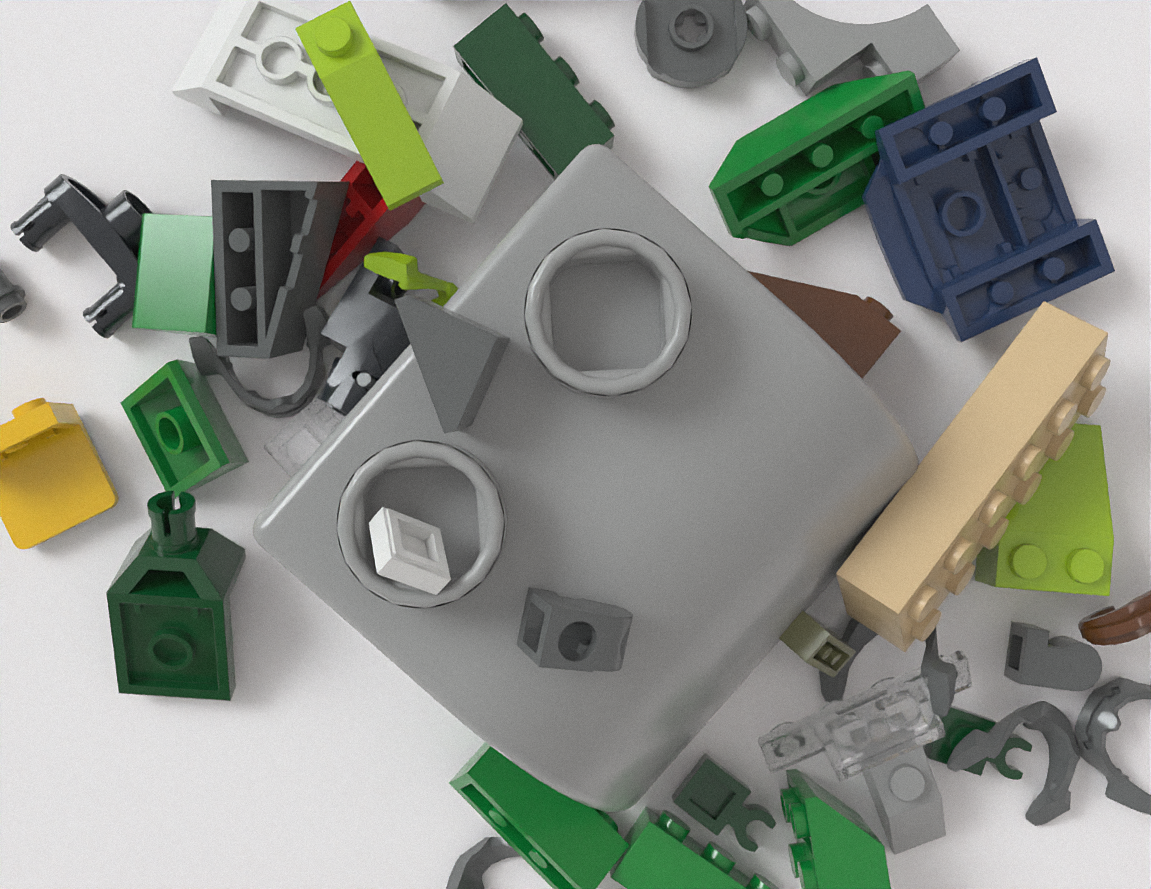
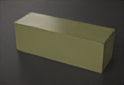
M802 611L779 637L802 660L833 678L856 653L834 631L805 611Z

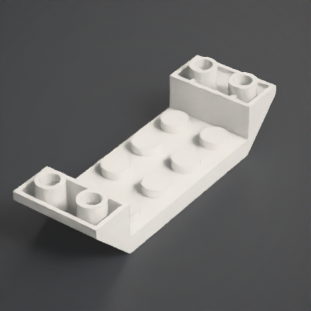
M221 0L172 90L173 94L223 117L229 106L364 163L295 30L300 25L322 14L288 0ZM368 34L444 182L442 185L420 195L422 202L474 224L523 126V120L463 72Z

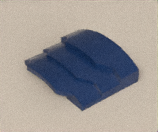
M1037 57L1014 64L875 131L880 160L864 191L862 199L876 239L902 299L942 314L958 342L968 340L1035 309L1043 301L1048 303L1115 272L1097 220L1075 217L1040 120L1056 113L1057 110Z

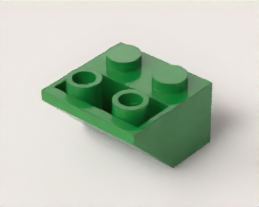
M797 768L786 770L788 788L780 789V800L785 822L791 823L794 837L797 840V843L788 844V851L794 878H800L801 888L891 889L885 847L862 817Z

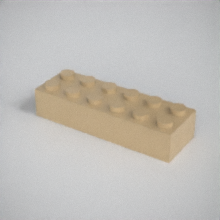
M1043 301L918 465V469L913 476L902 486L837 571L836 576L846 612L849 616L904 652L908 650L915 639L923 642L929 637L941 617V611L937 609L950 592L954 595L962 592L975 571V565L972 564L973 560L983 547L991 550L997 545L1009 524V520L1005 518L1016 502L1025 505L1031 499L1042 479V475L1038 472L1049 458L1054 461L1061 458L1073 439L1074 431L1071 428L1081 415L1089 418L1100 405L1106 392V388L1101 385V381L1111 362L1110 359L1105 357L1108 332Z

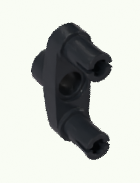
M60 174L44 188L45 196L18 221H14L10 228L17 236L24 233L19 239L20 242L31 251L39 252L43 245L70 221L73 222L95 251L117 275L116 280L118 283L91 307L83 311V316L88 323L94 320L97 321L92 326L94 331L108 339L133 316L142 214H153V212L137 196L127 190H123L107 204L77 180L65 174Z

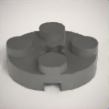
M643 0L638 8L635 21L634 36L637 51L646 64L648 72L655 79L685 88L705 86L724 77L732 69L746 41L747 15L741 0ZM687 16L694 17L695 24L697 26H705L706 34L699 35L694 43L686 42L684 36L677 35L675 28L683 25L684 17Z

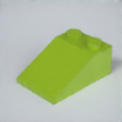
M1077 423L1073 425L1071 430L1074 431V436L1065 453L1057 461L1051 458L1047 460L1038 472L1042 475V479L1031 499L1025 505L1016 502L1005 517L1009 520V524L1000 541L991 550L983 547L977 555L975 581L999 588L1110 596L1114 534L1101 425Z

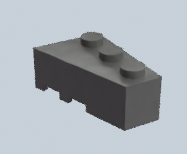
M211 180L217 356L270 359L303 350L307 331L303 312L305 309L316 304L350 182Z

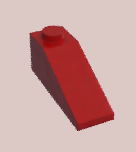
M359 161L353 164L340 180L350 183L317 300L364 261V257L368 255L378 237L389 241L411 222L426 204L422 202L420 196L390 211L366 165Z

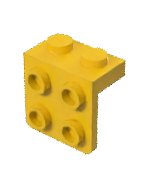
M37 398L13 409L11 413L14 419L0 425V517L17 548H33L117 505L119 500L118 493L73 404L46 402L45 398Z

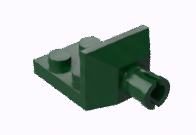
M174 491L158 493L147 502L151 528L134 542L106 592L118 691L121 694L231 701L236 688L229 596L246 559L245 549L212 528L196 527V500L190 493L181 491L179 494L180 508L176 510Z

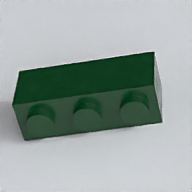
M505 3L453 46L457 62L475 83L523 120V126L518 137L555 181L586 146L600 144L611 150L613 148L614 134L610 130L615 127L611 116L597 100L594 99L588 104L575 88L580 82L569 64L561 56L552 60L540 43L544 41V37L533 20L524 12L517 17L507 3Z

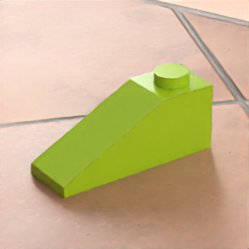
M351 1L295 28L389 210L391 211L442 185L444 182Z

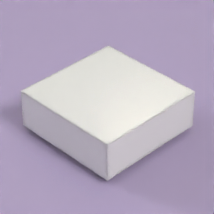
M384 507L371 519L369 528L377 574L437 595L451 580L440 528Z

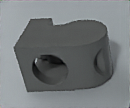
M528 587L516 645L539 667L586 672L619 671L623 664L633 614L616 605L583 598L561 597L553 591Z
M1011 621L1004 676L1019 684L1068 691H1085L1093 687L1099 680L1102 672V660L1098 652L1091 645L1066 636H1055L1049 639V630L1033 624Z

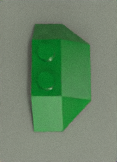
M908 70L833 84L736 140L708 186L728 233L733 238H749L766 243L793 246L864 205L862 196L880 160L875 131L925 107L915 73Z

